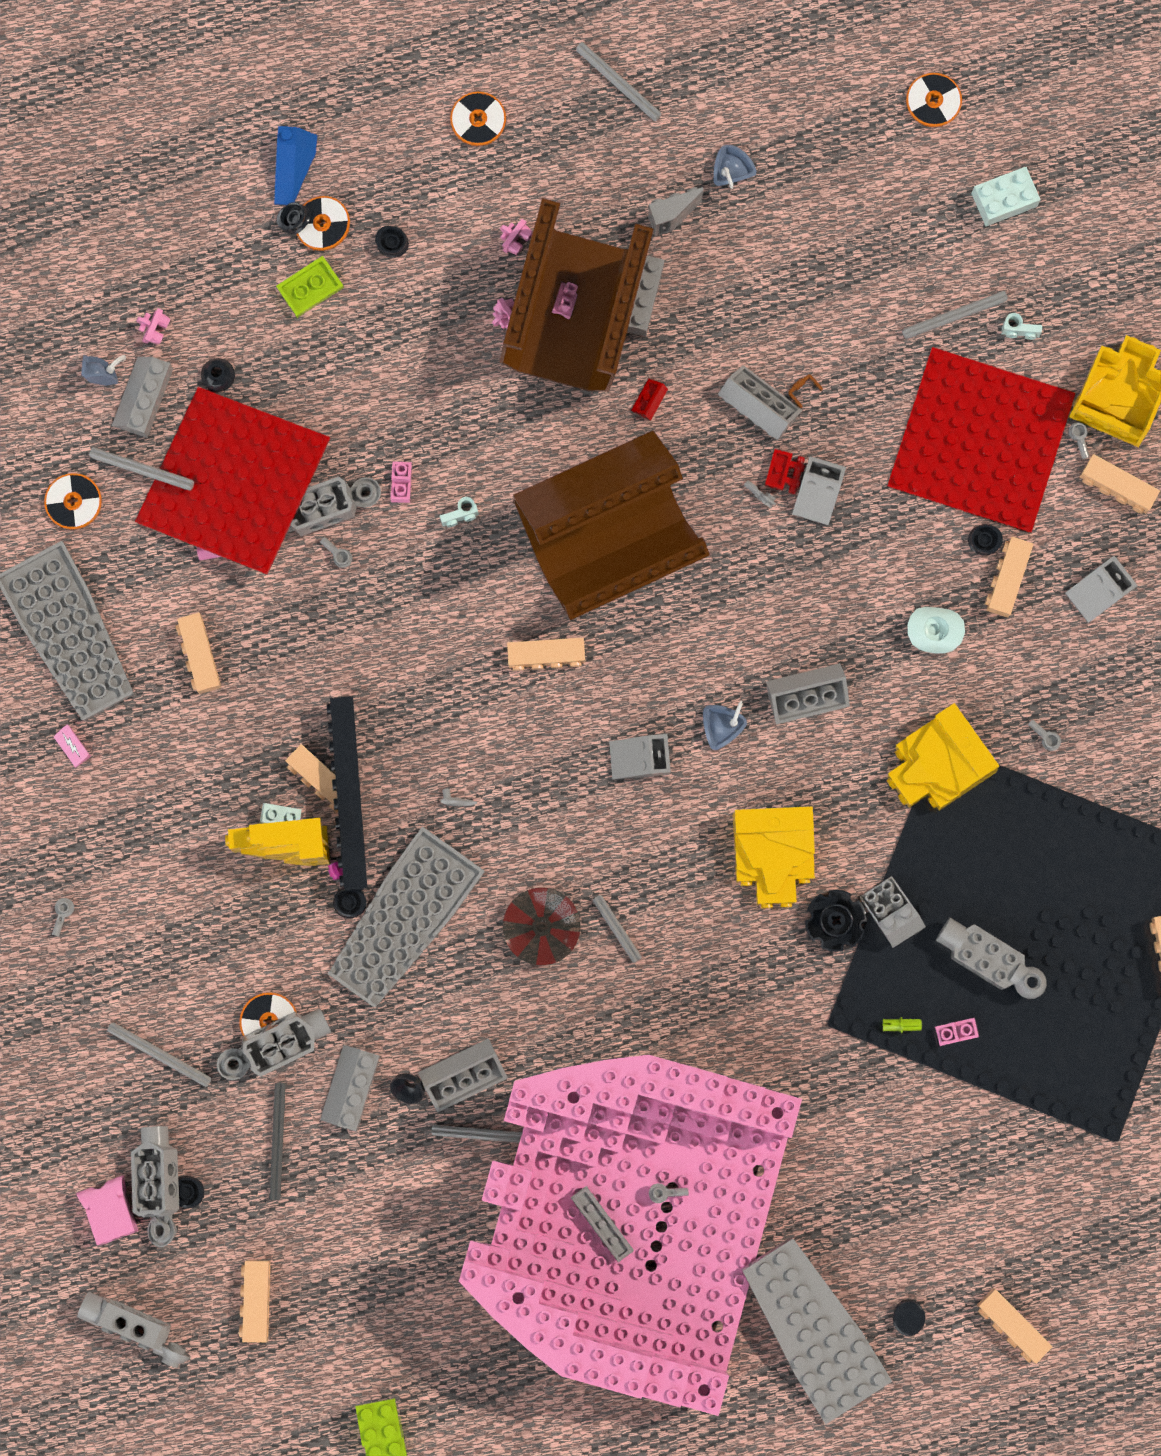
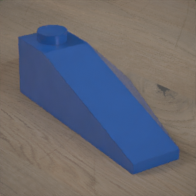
M278 126L274 205H287L295 202L316 155L318 135L298 127Z

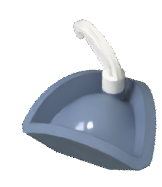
M723 145L715 160L714 184L716 186L729 184V187L733 189L734 182L756 175L755 165L750 157L740 148L733 145Z
M83 355L81 376L94 384L105 386L118 384L115 366L121 361H125L126 356L118 357L110 365L101 358Z
M742 701L739 702L736 711L719 705H708L703 709L704 729L711 749L718 750L734 740L746 727L747 720L740 714Z

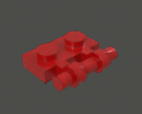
M774 449L764 486L783 491L784 484L790 486L788 493L796 494V490L800 487L801 483L799 481L801 472H804L805 458L798 456L797 462L791 461L792 453ZM789 468L794 469L792 478L787 477Z

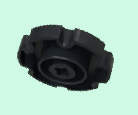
M830 890L828 897L819 894L807 907L806 912L810 914V919L804 921L807 935L812 942L819 940L821 943L820 948L825 951L842 952L844 945L852 948L865 934V929L861 927V924L867 921L866 911L859 900L856 902L851 900V893L843 890ZM839 917L840 919L838 922L840 923V925H833V919L831 918Z

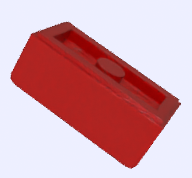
M648 378L631 411L651 421L668 388L663 383Z

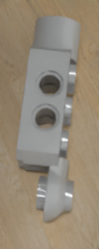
M338 476L308 487L287 533L295 531L298 535L304 536L354 518L357 507H371L380 499L381 488L378 482L368 477L360 478L355 481L352 487H349ZM365 491H371L369 496L362 497Z
M949 918L936 938L937 942L951 950L952 960L1000 990L1015 985L1017 992L1022 997L1035 999L1041 996L1046 989L1047 984L1044 973L1035 967H1026L1025 955L975 924L966 928L954 919ZM1029 977L1034 978L1036 981L1034 988L1027 985Z
M320 1008L304 1016L295 1011L242 1037L241 1048H231L221 1053L217 1060L218 1072L226 1079L236 1080L243 1077L250 1068L253 1073L261 1077L314 1051V1041L332 1032ZM231 1059L238 1061L235 1067L227 1065Z
M168 1126L142 1127L141 1145L131 1152L133 1213L143 1218H152L148 1224V1238L155 1246L164 1247L172 1242L177 1232L176 1225L172 1221V1215L179 1210L177 1149L169 1145Z
M88 1292L85 1296L77 1318L95 1326H101V1330L106 1333L113 1334L114 1332L120 1334L119 1338L127 1342H131V1340L139 1343L138 1346L143 1349L149 1350V1348H152L153 1353L162 1356V1362L169 1366L178 1368L179 1364L190 1359L191 1356L185 1353L186 1348L173 1342H169L168 1345L165 1344L171 1327L169 1323L116 1300L101 1297L92 1292ZM121 1317L126 1320V1326L121 1324ZM139 1325H141L144 1328V1334H141L139 1332Z

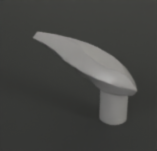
M448 788L442 790L443 799L440 802L445 805L462 807L477 804V801L451 797L450 789Z

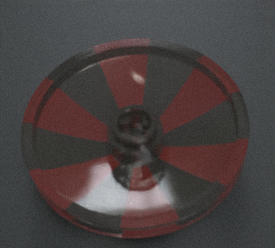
M533 888L519 894L508 906L503 919V934L508 947L518 958L533 965H550L561 961L572 952L580 935V917L576 907L567 896L551 888Z

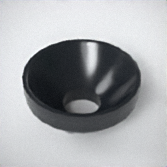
M214 358L207 361L202 367L201 380L210 391L222 392L233 384L235 371L227 360ZM213 368H221V376L213 377L211 375Z
M410 1073L398 1074L390 1084V1091L393 1096L404 1103L416 1104L424 1097L425 1088L417 1075ZM406 1079L414 1082L415 1084L408 1083Z

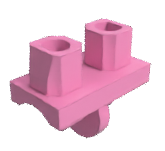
M521 219L516 227L513 223H510L508 227L505 225L501 226L500 230L503 234L500 238L503 241L505 240L502 245L503 251L505 253L511 252L518 256L523 248V245L517 242L518 238L521 237L527 242L530 240L533 231L527 227L525 220Z
M567 282V284L561 283L552 313L560 314L570 319L577 297V285Z
M500 298L493 307L495 319L492 323L494 326L500 325L502 329H507L514 301L513 299L504 300Z
M158 308L154 312L151 321H149L151 316L149 313H145L144 318H137L136 321L141 324L138 329L139 331L144 332L145 328L148 327L142 342H151L158 345L161 343L163 334L155 331L156 326L158 325L166 329L170 322V318L162 314L163 310Z

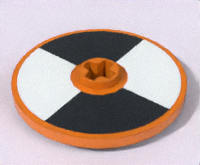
M927 73L915 79L910 85L906 96V105L910 115L918 123L928 127H941L953 121L958 115L962 105V95L958 85L948 76L940 73ZM931 96L938 98L937 103L934 101L930 102Z
M471 92L462 96L454 104L450 115L451 127L455 135L466 144L472 146L488 145L497 140L502 134L506 125V113L501 102L493 95L485 92ZM481 115V116H482V117H481L482 121L480 122V121L478 120V121L475 122V117H474V116L479 117V116Z
M319 196L303 204L309 208L311 219L297 236L306 247L317 251H325L335 248L343 242L350 229V216L345 206L339 200L329 196ZM321 220L326 222L323 227L318 224L321 223Z
M70 473L58 477L50 484L45 494L44 505L49 518L56 525L65 529L76 530L88 526L97 518L102 506V497L99 488L90 478L82 474ZM71 497L78 500L74 506L68 503V501H71Z
M268 992L256 995L242 1009L240 1015L241 1033L244 1037L266 1026L263 1020H266L268 1016H271L273 1021H277L295 1012L296 1009L286 997L280 994Z

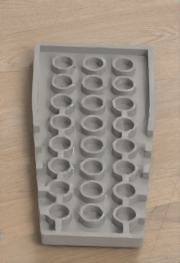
M63 541L0 573V588L20 626L82 721H86L134 695L90 590Z
M422 826L384 879L374 899L366 909L365 914L358 922L354 932L328 972V975L371 1006L377 1007L452 919L485 871Z
M792 1237L742 1268L791 1369L825 1424H828L892 1382L860 1328Z

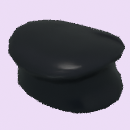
M289 203L278 213L277 224L279 228L289 234H298L309 223L311 212L309 208L300 203Z
M381 227L375 235L377 248L384 256L396 258L402 256L408 250V238L402 229L398 227Z
M984 524L973 528L968 535L967 541L969 547L975 553L991 555L1001 547L1003 536L998 528Z
M342 888L334 896L333 907L339 916L354 918L363 913L367 901L362 891L344 892V888Z
M192 1176L178 1178L179 1206L193 1208L199 1205L204 1198L202 1182Z
M914 1299L902 1300L895 1307L893 1325L900 1334L905 1336L918 1334L925 1323V1312L922 1306Z

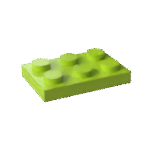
M321 256L276 285V288L298 318L343 289L344 286L326 259Z

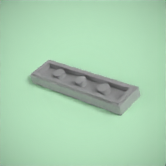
M587 1186L571 1197L572 1201L618 1263L634 1251Z

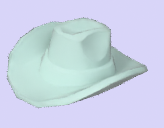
M918 608L910 616L907 625L908 636L912 645L919 650L929 653H948L953 651L961 644L965 634L964 620L960 615L952 610L943 608Z

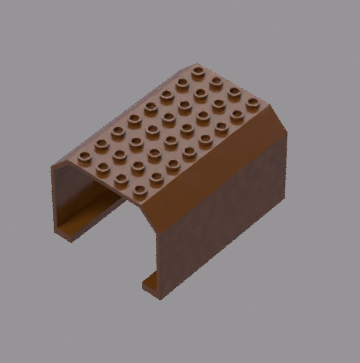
M542 198L499 362L519 373L586 391L609 392L617 372L654 229L635 224L628 249L555 230L554 226L561 203ZM562 282L565 284L570 282L578 286L576 291L577 297L570 319L565 318L563 315L552 313Z
M654 430L513 494L514 504L536 559L549 586L570 620L710 556L703 537L698 538L684 518L670 485L683 480L678 463Z

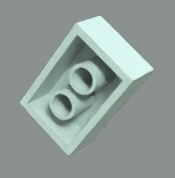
M1027 167L976 185L971 193L985 226L1036 208L1041 200Z

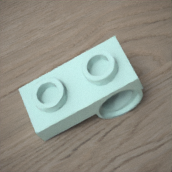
M1011 313L1003 323L1001 334L1006 335L1008 338L1025 336V339L1034 340L1041 335L1042 325L1023 324L1022 317L1019 314ZM1008 321H1015L1017 326L1011 327Z
M463 497L458 502V510L440 515L442 526L447 525V528L456 526L459 521L465 520V522L476 519L479 513L474 501L469 497ZM467 503L472 508L469 511H463L461 509L462 505Z
M263 803L260 823L300 820L302 809Z

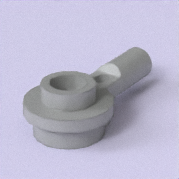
M1075 422L1069 427V436L1077 441L1082 460L1090 458L1084 440L1088 433L1087 428L1083 423Z
M749 480L746 481L744 486L754 493L758 500L769 508H772L773 505L776 506L777 503L774 502L776 499L768 492L763 494L755 484Z
M326 537L321 539L320 543L333 554L334 563L338 567L345 568L352 563L353 558L350 551L338 549Z
M1033 719L1028 723L1042 737V745L1046 750L1055 751L1060 747L1061 738L1057 733L1046 732Z
M68 898L59 899L55 904V912L58 914L52 935H60L65 918L74 912V903Z
M660 1183L652 1185L649 1189V1198L655 1203H663L668 1197L689 1196L688 1188L667 1189L665 1185Z

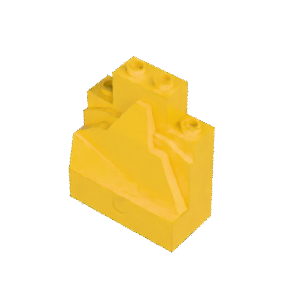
M1127 335L1121 343L1118 352L1101 345L1069 418L1139 447L1149 432L1161 403V370L1154 368L1161 350Z
M953 703L935 715L933 720L896 744L895 754L900 761L904 760V763L888 773L887 783L892 789L898 791L900 794L898 798L903 805L907 804L910 808L926 796H929L928 801L933 808L937 807L940 811L995 774L999 764L956 704Z
M813 807L735 810L733 812L736 883H741V886H752V882H755L756 903L761 905V908H773V904H780L781 908L792 907V904L797 902L795 880H798L799 884H807L815 878Z
M320 818L249 825L247 828L228 829V835H225L226 846L234 853L241 852L243 855L284 860L286 864L304 866L330 864L327 826H321Z

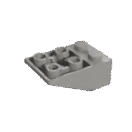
M703 187L691 188L683 194L674 193L664 200L661 198L653 200L649 204L648 218L651 227L654 229V235L658 236L673 231L702 202Z
M810 456L792 515L829 525L846 467Z
M1113 556L1065 594L1089 623L1133 591L1138 585L1117 558Z
M667 734L609 741L612 780L670 775Z
M892 876L860 896V899L893 948L926 927Z

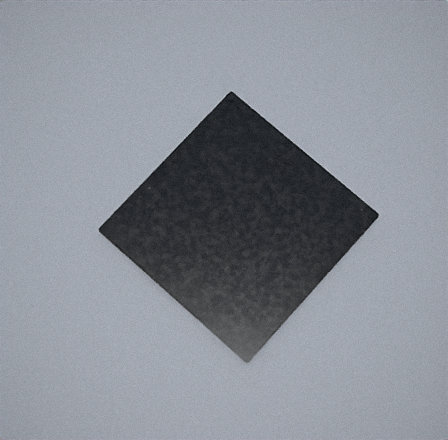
M999 765L995 774L940 811L937 807L933 808L928 801L930 797L926 796L911 807L883 879L885 881L891 876L894 878L926 927L893 948L871 914L869 915L864 928L865 934L858 943L828 1020V1026L1113 1142H1118L1161 1029V972L1158 961L1161 960L1159 953H1156L1154 948V942H1156L1155 934H1152L1150 930L1151 919L1161 916V829L1002 765ZM952 918L966 928L975 924L1025 955L1026 967H1035L1044 973L1047 984L1044 993L1035 999H1027L1017 992L1015 985L1000 990L952 960L951 950L936 941L947 920ZM1029 977L1027 985L1034 988L1036 985L1035 979ZM900 1017L903 1019H920L922 1021V1029L920 1031H903V1033L901 1031H883V1019H900ZM975 1018L979 1037L942 1046L939 1045L936 1026Z

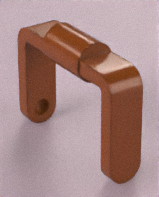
M810 374L796 381L788 392L789 397L800 409L803 406L792 393L806 384L807 380L810 379L820 391L823 390L822 386Z

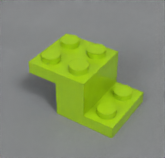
M395 1398L355 1406L362 1447L365 1446L366 1456H407L401 1418L398 1416Z

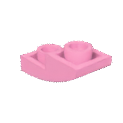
M393 462L391 502L410 503L412 462Z
M975 1018L935 1027L940 1046L979 1037Z

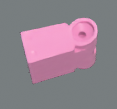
M123 1175L108 1180L100 1189L90 1187L76 1193L79 1201L86 1209L97 1245H103L139 1231L126 1196V1184Z

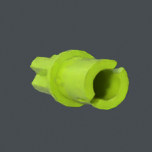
M902 1017L900 1019H883V1031H901L903 1033V1031H920L922 1029V1021L920 1019H903Z

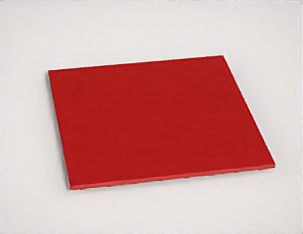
M932 347L887 487L1032 533L1075 393Z
M198 387L160 467L161 470L193 480V489L187 490L154 479L135 522L268 575L330 441V437Z

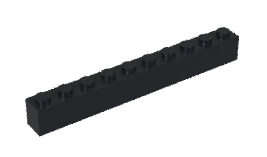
M353 696L330 698V703H326L327 715H331L332 721L328 722V732L333 734V741H329L330 753H334V760H331V772L336 774V779H332L333 791H337V798L334 799V810H338L339 818H335L336 829H340V837H336L337 849L341 848L342 855L338 856V866L343 868V875L339 876L340 887H344V892L368 890Z

